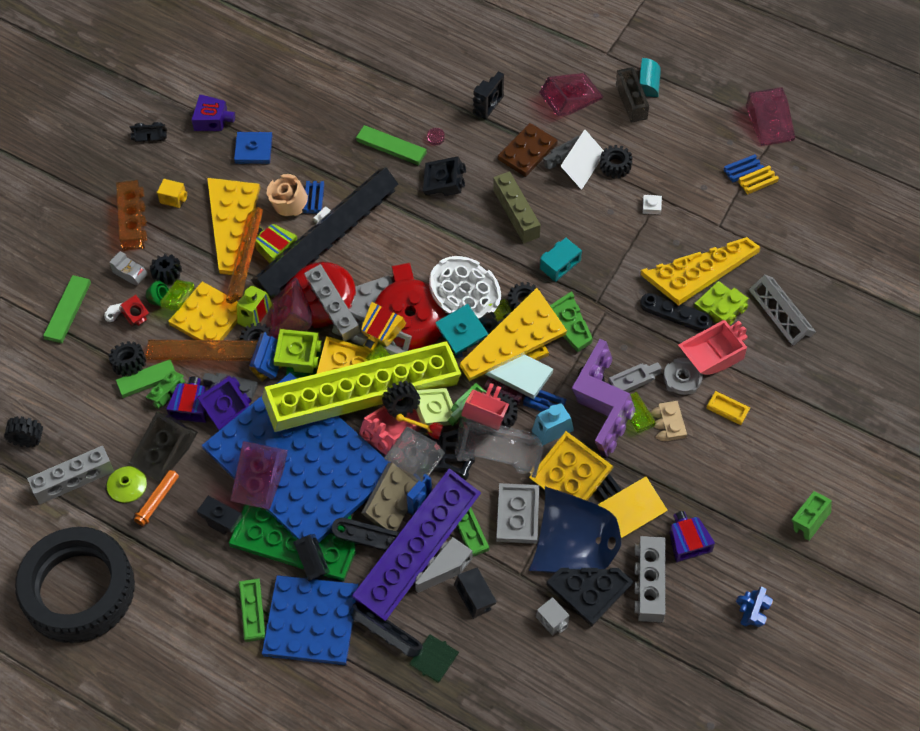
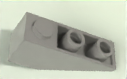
M453 537L449 542L446 541L440 548L438 556L433 557L429 561L425 572H420L416 577V592L419 593L461 574L472 560L473 551Z

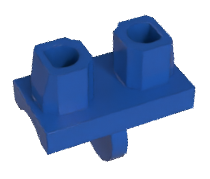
M761 586L757 591L753 590L751 593L746 591L744 596L740 595L737 597L736 603L740 605L739 611L744 613L740 624L745 627L750 624L761 627L765 624L767 617L760 613L759 610L760 608L764 610L769 609L773 601L772 598L765 594L766 588Z

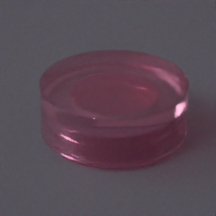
M440 128L430 129L427 133L428 142L432 145L442 144L445 140L444 131Z

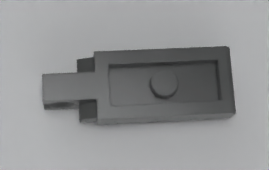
M576 136L551 150V154L543 158L545 167L551 169L556 167L557 163L564 161L580 136Z
M205 373L203 377L204 385L212 387V385L226 377L227 374L216 373L214 375ZM235 377L240 384L238 388L241 393H246L252 401L258 387V382Z

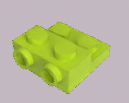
M718 281L695 302L694 308L709 314L715 324L725 320L731 325L739 313L743 314L746 311L749 298L737 289L733 288L730 290Z
M280 329L274 366L292 367L294 372L313 373L314 368H318L319 357H316V354L321 352L322 341L319 340L318 333Z

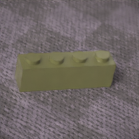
M509 171L494 177L493 191L523 244L540 238L541 225L511 172Z

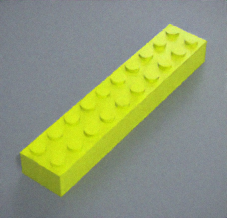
M448 341L266 386L264 387L262 399L274 432L381 405L383 404V393L388 392L387 388H392V384L398 385L399 381H402V383L404 381L411 382L416 390L440 389L457 385L461 372Z

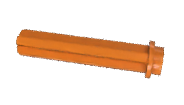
M168 471L139 513H135L134 521L137 524L144 526L149 523L148 519L179 478L175 471Z

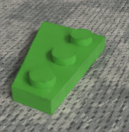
M572 291L550 305L567 330L566 335L563 337L577 352L592 343L593 338L585 320L582 318L580 308L576 304Z

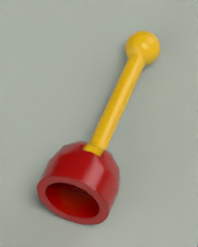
M402 414L396 416L397 421H405L427 429L431 437L439 439L443 424L434 422L428 426L405 418Z

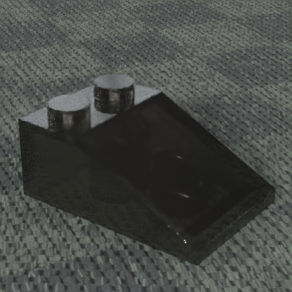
M156 412L129 464L161 482L168 471L172 470L189 450L198 432L168 414Z

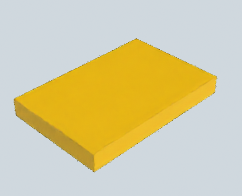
M647 477L642 478L598 504L609 510L617 518L621 539L668 511Z

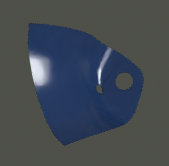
M545 486L543 521L537 550L529 571L557 572L560 568L606 569L621 547V534L617 518L609 510L597 504ZM597 537H601L600 544L596 543ZM610 537H614L616 540L613 549L608 548Z

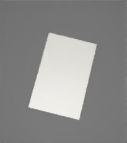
M586 130L583 131L561 164L563 170L581 190L599 164L602 151L604 152Z

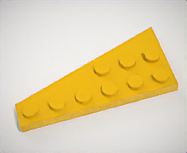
M207 178L219 273L238 276L260 192V184Z
M746 237L727 243L722 248L717 249L713 247L709 249V252L702 254L697 252L675 259L673 263L667 265L662 263L656 265V268L651 270L643 269L641 270V276L679 306L759 253L760 246Z
M536 288L460 362V368L468 380L471 381L566 335L567 330L541 292Z

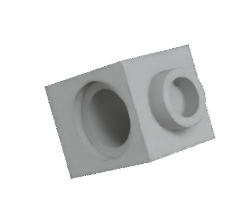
M553 597L537 609L536 618L552 636L557 632H563L568 627L569 614Z

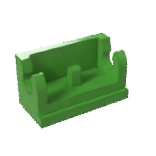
M813 491L792 518L794 531L797 533L799 530H802L804 538L810 541L830 515L832 500Z

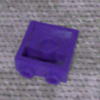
M229 375L196 397L218 430L226 426L249 407V403H251L247 394H242L239 390L240 384L235 377L231 378Z

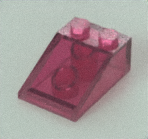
M585 73L548 77L539 91L545 102L548 103L557 116L575 113L604 97Z
M783 87L749 92L746 108L761 146L794 141L795 134L789 104Z
M294 278L272 300L270 336L277 340L280 329L307 331L312 325V311L297 278Z
M243 441L230 501L270 509L284 471L288 450Z

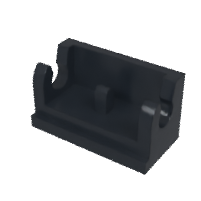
M309 534L293 542L308 581L330 573L315 534Z
M478 567L457 575L454 586L472 618H477V616L491 611V606L495 605L497 601Z

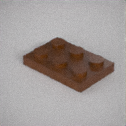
M529 123L498 155V160L526 177L558 144V140Z

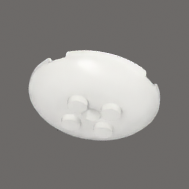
M462 256L447 257L439 261L431 271L429 278L431 294L436 303L448 314L469 304L477 318L480 319L486 312H494L497 309L501 300L499 283L492 272L482 268L478 261Z

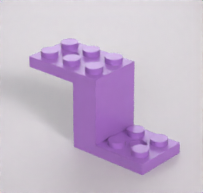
M599 339L574 383L572 390L578 403L608 416L595 439L600 455L608 457L610 452H614L618 437L624 434L628 419L631 420L634 416L635 407L630 393L602 381L604 370L609 368L612 363V356L607 342Z

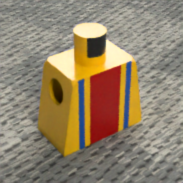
M371 302L361 328L362 333L368 337L363 346L370 351H374L378 343L386 347L389 346L406 325L404 318Z

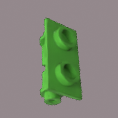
M171 371L157 386L152 388L146 398L155 401L153 405L156 408L163 407L171 399L168 392L170 391L173 395L177 384L185 383L184 375Z

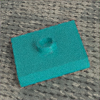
M469 304L435 322L455 355L488 336L487 331Z

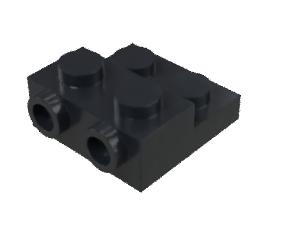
M498 71L494 77L490 78L489 82L483 80L479 86L475 87L473 91V114L475 116L487 119L504 97L503 73Z
M458 156L425 163L424 194L430 195L441 192L444 196L460 194L462 188L465 187V180L463 178V174L466 173L465 163H462Z

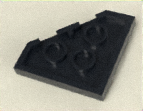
M560 568L546 582V585L592 627L633 585L634 581L619 568Z

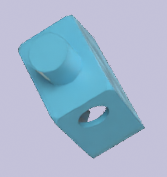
M562 403L552 405L549 409L537 414L532 428V432L541 446L560 438L565 431L568 433L574 431L572 419Z

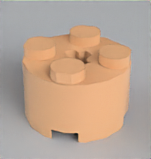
M291 174L280 175L282 178L277 179L275 182L272 180L267 187L266 193L269 201L278 214L298 216L307 204L308 195L296 176Z

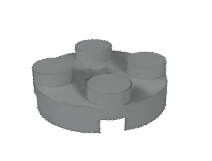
M677 358L670 364L668 363L663 375L667 390L681 395L694 394L700 387L703 374L697 370L688 358ZM681 373H684L688 378L681 379L679 376Z

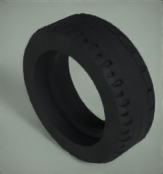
M89 527L64 528L43 537L23 557L15 578L16 598L30 624L39 633H42L43 636L63 643L89 641L107 633L124 617L131 605L134 596L133 592L135 591L134 573L121 545L107 533ZM75 556H93L103 560L109 568L111 581L106 593L95 605L75 614H58L50 611L45 606L40 594L41 586L47 574L57 564Z

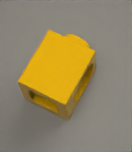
M163 179L157 191L159 202L180 208L187 199L184 183Z

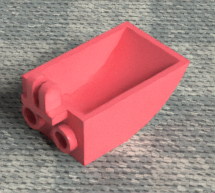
M723 320L678 344V346L701 374L710 375L725 370L744 359L747 346L743 341L748 338L746 335L747 329L744 326L742 327L740 321L730 326Z
M490 383L487 392L481 393L472 390L464 404L461 416L499 430L509 406L508 403L498 398L501 387L497 386L494 396L490 394L494 386L492 383Z
M382 406L364 418L359 435L385 456L390 457L410 442L422 427L405 421H397L396 418L388 413L385 406ZM413 409L412 414L410 412L407 413L408 416L405 418L421 423L415 409Z

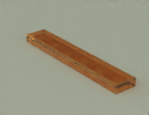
M256 207L247 214L226 297V302L229 304H233L242 298L263 209L260 207Z
M148 340L145 357L147 360L251 361L258 341Z

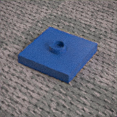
M237 132L235 163L270 164L272 132Z

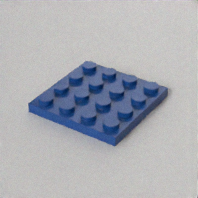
M277 575L262 655L264 657L346 665L353 627L350 609L357 602L351 596L359 587L358 584L315 579L308 581L306 578Z

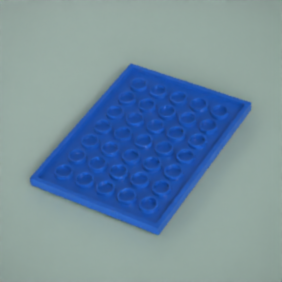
M289 373L278 383L297 378L292 373ZM262 396L202 444L203 450L297 540L309 534H315L318 543L331 533V525L336 519L348 518L370 498L387 464L390 463L339 416L274 432Z

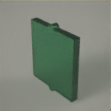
M430 634L423 643L419 656H414L410 666L422 672L423 676L427 675L439 683L459 652L447 645L446 641L442 642Z

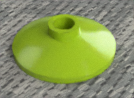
M131 466L117 469L110 475L107 481L108 494L113 500L120 503H130L139 499L147 487V479L140 469Z

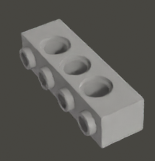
M319 264L305 272L307 282L342 339L347 341L361 333L358 323L322 265Z
M102 445L27 479L40 505L114 472V469Z
M640 536L639 544L635 543V556H638V562H635V575H638V581H635L634 593L638 594V601H635L634 613L638 614V621L663 622L665 618V537ZM645 558H652L654 562H648ZM650 576L654 581H648L645 577ZM645 596H652L655 600L649 601Z

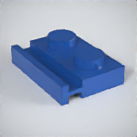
M263 332L260 334L250 367L257 368V371L273 379L276 378L280 367L274 366L278 340Z
M426 474L423 475V481L419 480L407 494L408 513L412 516L432 491L431 477Z

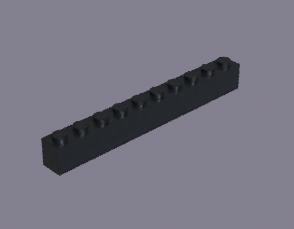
M387 167L378 169L252 278L251 281L256 288L265 291L269 297L278 295L281 292L280 288L283 285L286 286L289 280L308 263H313L319 259V254L322 251L325 252L333 246L332 242L344 237V232L348 228H354L360 218L363 219L368 216L373 206L374 208L379 206L385 196L388 197L395 192L394 188L399 184Z

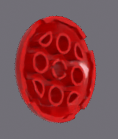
M331 262L312 263L302 268L289 280L283 292V306L290 319L301 326L307 325L314 328L333 324L304 274L319 264L324 268L348 309H351V303L354 296H356V287L352 276L346 269Z
M415 279L399 280L384 288L376 298L375 304L404 318L406 325L401 331L412 336L408 351L433 345L442 336L435 322L446 317L448 313L436 303L428 283ZM407 310H411L415 315L407 316L405 313ZM398 336L394 338V342L397 346L403 347L405 339Z

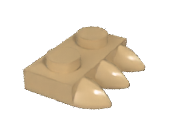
M678 401L660 403L658 407L650 411V416L660 418L652 424V427L662 430L655 436L656 439L671 441L687 437Z

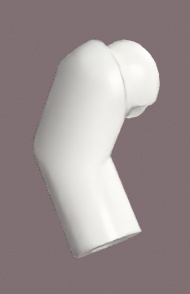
M122 303L109 306L104 314L106 321L113 322L116 320L118 315L122 313L119 310V306Z

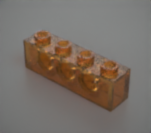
M138 180L116 182L119 240L122 250L144 249V241H147V232L143 228V226H146V218L142 213L145 212V203L142 201V197H145L144 189L140 187Z

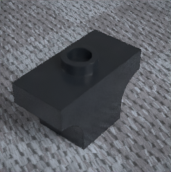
M209 495L197 510V514L208 523L209 527L224 535L227 532L232 533L243 517L242 513Z

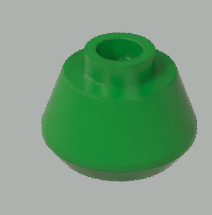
M156 281L146 290V299L152 305L165 306L170 299L169 288L163 282Z

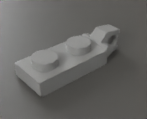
M658 362L650 366L647 364L643 365L642 363L609 377L608 382L612 386L629 392L655 380V376L661 374L662 368Z

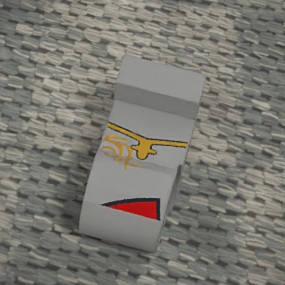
M121 251L109 262L114 274L134 285H138L148 275L141 265L127 258L126 254Z

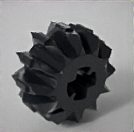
M165 253L163 257L157 255V260H152L150 272L154 280L164 282L167 285L169 281L174 283L175 278H180L182 267L178 258H175L173 254L167 256Z

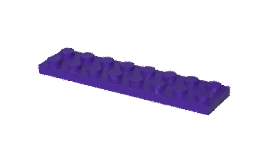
M449 468L351 597L370 612L386 621L414 584L418 574L423 572L429 561L435 556L481 492Z

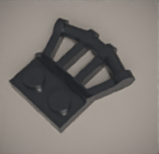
M462 427L446 433L441 432L439 439L431 437L428 432H421L419 471H439L441 473L443 471L447 472L450 468L461 478L467 480L469 477L468 472L472 464L475 463V456H473L475 444L469 435V428ZM457 437H462L464 441L446 442L447 440H451ZM446 450H464L465 454H446ZM445 462H463L464 464L462 469Z

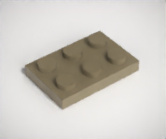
M388 463L362 514L378 527L397 531L408 510L407 494L416 485V482L394 463Z

